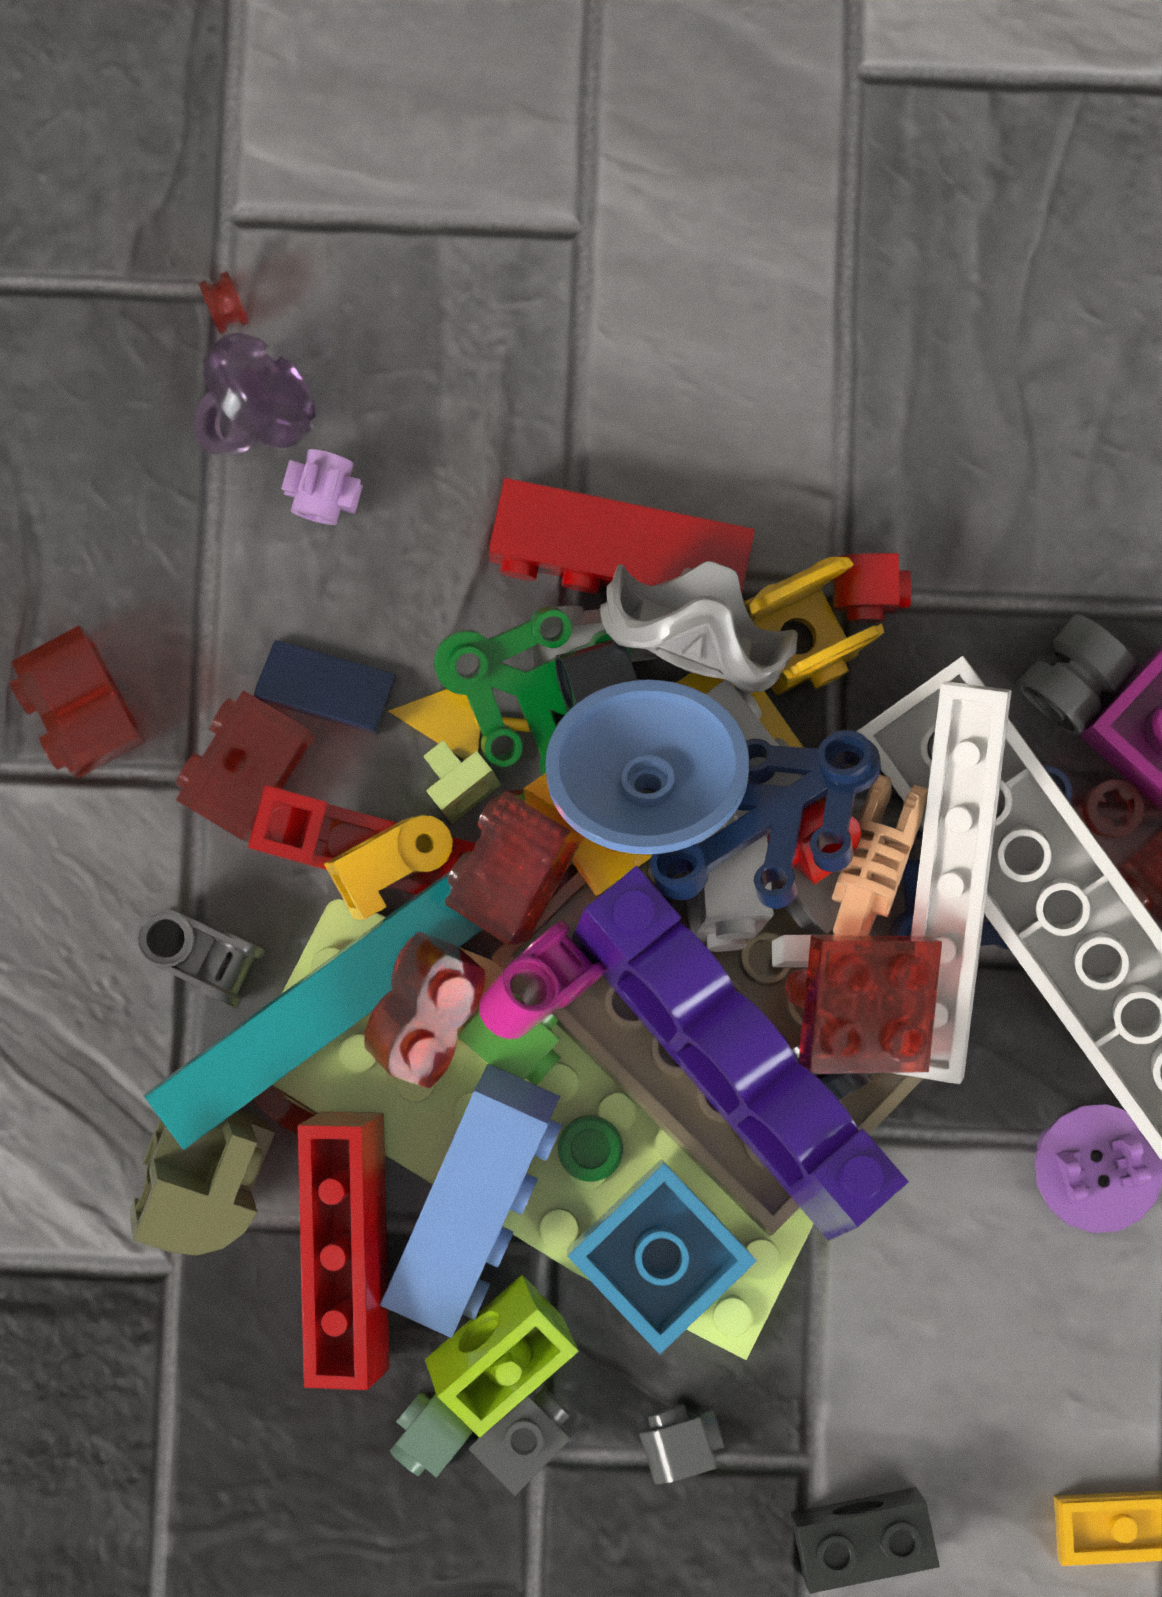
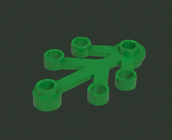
M546 606L540 608L534 613L531 620L490 638H486L472 630L454 632L445 637L436 649L434 670L437 678L449 691L455 694L466 695L483 734L481 740L482 751L487 759L496 766L507 767L514 764L522 754L523 745L518 734L511 727L504 725L491 687L516 696L541 756L539 763L541 775L546 773V753L549 741L556 728L549 709L564 715L567 713L557 681L555 658L526 671L505 664L503 661L539 643L547 648H558L569 640L572 633L571 621L564 612L556 607ZM551 616L559 617L561 620L560 632L551 638L542 637L540 633L542 622ZM604 629L594 634L589 643L573 650L603 643L612 638ZM626 647L630 656V647ZM466 653L477 655L478 666L474 672L467 675L457 672L456 663L460 656ZM503 735L511 737L513 744L507 754L498 756L491 752V744L494 739Z

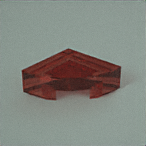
M273 1085L255 1097L252 1102L276 1123L297 1135L298 1125L318 1114Z

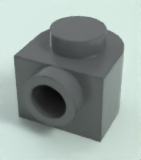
M677 1404L647 1415L650 1426L639 1431V1435L655 1484L670 1483L716 1469L717 1457L714 1450L724 1448L725 1444L714 1409L704 1412L698 1409L687 1413L684 1404Z

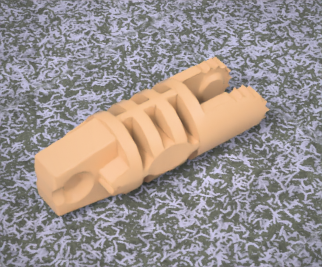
M880 774L869 789L858 821L861 827L859 844L853 854L851 863L842 869L832 895L833 901L841 903L833 928L834 934L841 940L860 946H865L877 914L884 917L889 915L927 805L928 788L914 785L906 796L896 829L881 824L886 806L891 797L892 781L890 777Z

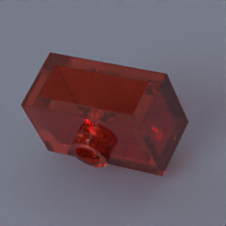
M243 690L236 702L228 698L216 713L209 728L216 735L204 755L201 756L195 752L184 765L176 781V785L182 788L176 801L248 843L264 785L283 790L314 740L315 735L306 727Z

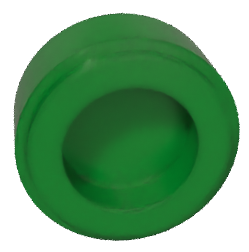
M587 1115L573 1120L565 1127L558 1142V1155L562 1166L571 1176L582 1181L594 1182L605 1179L617 1169L623 1155V1143L620 1133L611 1122L599 1116Z

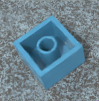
M662 1159L567 1249L568 1258L659 1354L671 1345L757 1261L750 1251Z

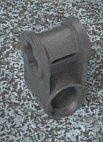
M169 909L156 910L145 916L138 925L135 936L139 953L151 965L185 980L186 984L196 990L238 1008L242 1000L238 992L254 959H262L266 951L264 948L216 925L212 927L185 913ZM166 920H173L178 923L184 931L185 937L182 949L172 957H165L159 954L152 943L154 929L158 924ZM232 953V954H233V957H232V959H231V961H230V963H229V965H228V967H227V969H226V971H225V973H224L222 979L220 980V979H219V976H220V974H221V972H222V970H223V968H224V966H225V964H226V962H227V960H228L230 954Z

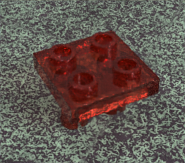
M811 935L808 969L801 968L793 971L787 978L785 993L789 1002L804 1009L798 1064L807 1068L812 1074L929 1072L942 941L930 936Z

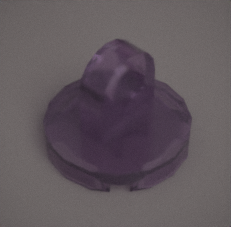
M239 332L225 334L210 348L203 358V375L210 391L203 397L196 408L194 433L201 447L213 455H240L257 441L281 449L295 446L313 427L310 421L316 417L315 402L307 383L288 360L281 356L277 361H274L268 354L264 353L263 351L268 345L257 337ZM223 412L232 421V427L226 439L220 431V418Z

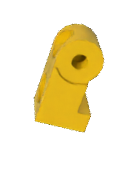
M424 815L410 817L397 822L330 859L324 865L354 920H365L387 907L378 891L412 872H429L440 868L447 862L452 852L453 840L450 830L441 820L433 816Z

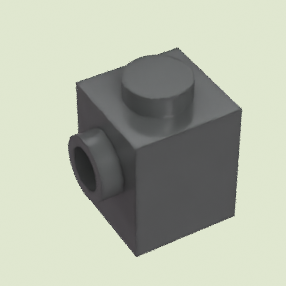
M543 1387L537 1394L534 1391L530 1393L480 1438L475 1434L470 1440L468 1449L516 1496L571 1439V1429L565 1424V1421L571 1415L564 1405L550 1391Z

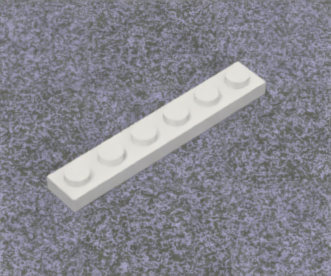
M946 681L940 686L895 1074L961 1084L964 1079L1011 690Z

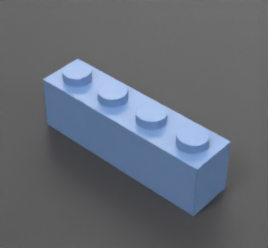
M487 1064L472 1094L380 1306L452 1338L462 1315L473 1320L475 1319L490 1286V1283L479 1279L485 1263L498 1268L514 1231L503 1227L508 1212L512 1210L522 1215L538 1178L527 1174L534 1156L547 1161L563 1125L551 1119L559 1101V1095Z

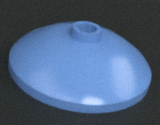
M662 680L623 682L606 687L587 696L570 709L561 719L552 734L546 753V778L549 793L554 805L565 821L578 833L596 844L632 854L673 852L708 838L718 831L736 812L746 792L749 777V754L746 740L739 725L730 713L717 701L696 689ZM643 789H654L657 792L645 794L640 793L639 791Z

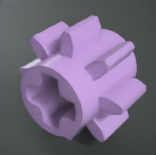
M316 449L308 450L304 464L289 460L281 489L285 491L284 495L294 498L291 512L302 518L328 525L337 524L340 510L355 514L363 485L360 484V479L350 477L354 463L342 456Z

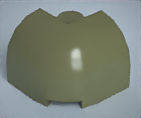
M240 1108L183 1150L159 1118L142 1165L147 1166L144 1178L145 1186L140 1198H135L131 1205L130 1222L133 1241L171 1253L197 1256L223 1249L243 1235L258 1212L252 1190L275 1131L268 1123L253 1113Z

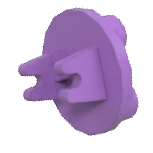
M1108 1104L1078 1106L1057 1117L1050 1127L1044 1129L1039 1135L1037 1152L1034 1159L1036 1186L1047 1207L1064 1223L1092 1233L1120 1231L1141 1220L1157 1201L1162 1185V1160L1126 1110ZM1093 1150L1100 1152V1159L1096 1162H1093L1090 1158ZM1101 1175H1105L1108 1179L1107 1184L1103 1187L1099 1186L1097 1181Z

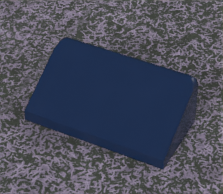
M274 640L253 697L263 703L379 735L396 674Z

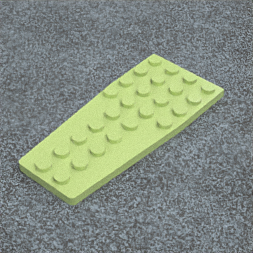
M336 899L331 901L326 906L283 992L386 917L375 913L365 920H354L344 900ZM457 948L275 1082L273 1086L317 1113L322 1111L384 1113L385 1155L429 1183L434 1184L472 1094L488 1064L457 1035L480 1011L479 1004L482 995L503 970L490 959L463 948ZM513 993L514 997L518 1001H520L521 1003L524 1002L520 996ZM556 1024L551 1030L560 1037V1040L552 1049L561 1058L537 1086L560 1096L551 1119L563 1125L547 1161L536 1156L531 1161L527 1174L538 1178L522 1215L509 1210L503 1227L514 1231L513 1235L574 1273L588 1279L568 1258L567 1249L662 1159L757 1260L686 1329L747 1360L814 1223L799 1207L774 1235L769 1237ZM587 1115L599 1116L611 1122L620 1133L623 1143V1155L617 1169L605 1179L594 1182L582 1181L571 1176L562 1166L558 1155V1142L565 1127L573 1120Z

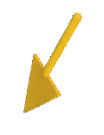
M445 689L388 711L439 744L441 741H444L451 751L463 760L475 751H479L481 730L466 695L455 694ZM502 717L504 725L511 727L514 731L530 732L525 719Z

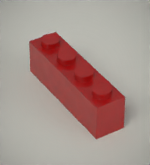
M504 477L489 547V557L491 563L501 565L499 572L505 576L527 581H536L538 573L563 577L561 584L563 587L591 594L599 593L600 585L607 587L613 581L614 572L619 564L624 565L630 575L642 584L652 586L680 576L685 568L694 569L704 562L712 561L736 571L742 594L755 529Z
M322 1111L298 1125L304 1388L368 1390L390 1369L388 1309L380 1306L388 1289L384 1113Z

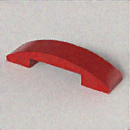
M264 785L247 848L327 870L324 865L325 862L396 824V822ZM452 837V852L447 862L440 868L429 872H412L387 887L417 895L484 845Z

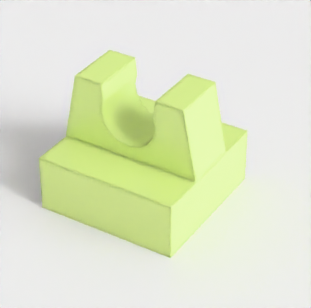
M441 741L423 756L440 778L439 781L426 791L452 824L501 786L493 770L477 751L463 762H460L447 744Z

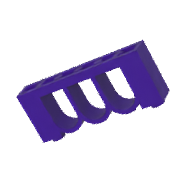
M635 866L584 909L571 940L592 964L600 962L606 969L602 975L604 979L829 1241L858 1228L909 1181L864 1129L859 1131L850 1114L821 1080L807 1068L798 1064L795 1054L773 1023L756 1005L735 990L732 981L710 950L693 932L679 922L680 915L642 871Z

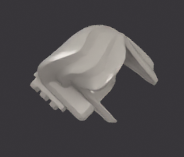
M712 561L704 562L694 569L685 568L680 576L652 586L642 584L630 575L624 565L619 564L614 572L613 581L607 585V602L600 605L602 624L609 636L618 645L649 650L665 661L686 671L728 680L745 693L762 692L770 688L780 678V672L796 653L798 633L795 630L769 631L755 626L743 601L736 571Z

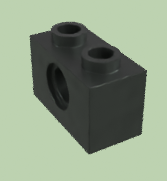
M917 1487L790 1512L802 1574L810 1594L940 1567L927 1502Z

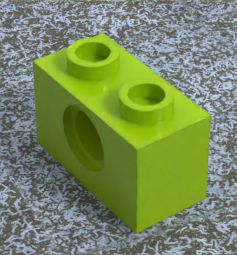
M521 1275L479 1311L474 1320L470 1319L453 1334L452 1338H448L425 1359L437 1397L480 1438L579 1350L563 1316Z

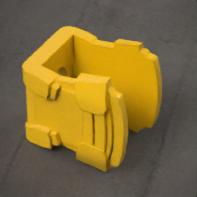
M849 557L825 558L810 568L777 584L773 583L766 586L755 597L744 601L754 625L763 630L780 631L786 622L797 621L806 625L811 631L813 643L810 651L804 654H794L791 657L789 663L780 672V678L771 686L775 694L780 695L808 680H811L814 688L817 689L842 677L849 672L846 662L856 658L860 650L884 633L883 626L880 624L846 638L822 592L823 587L828 582L840 576L854 565Z

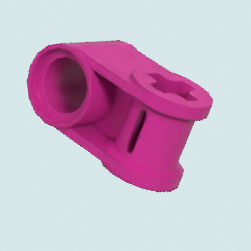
M563 920L552 926L519 957L510 962L482 995L479 1004L480 1016L486 1027L495 1035L505 1039H518L526 1035L558 1008H564L606 971L600 962L592 964L567 935L570 928ZM513 993L520 996L525 1002V1004L518 1001L514 997Z

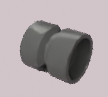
M1075 614L1050 642L1053 650L1052 656H1038L1015 684L1023 697L1044 717L1064 731L1078 736L1102 710L1100 696L1102 694L1114 695L1134 673L1138 665L1132 654L1112 634L1094 621Z

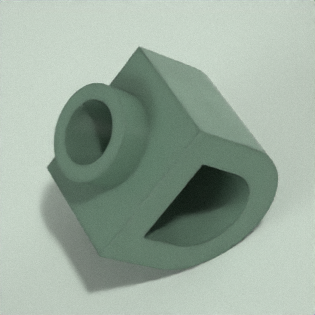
M421 1391L396 1421L405 1431L389 1452L415 1475L420 1476L426 1469L437 1478L473 1431L437 1397L436 1393L430 1399Z

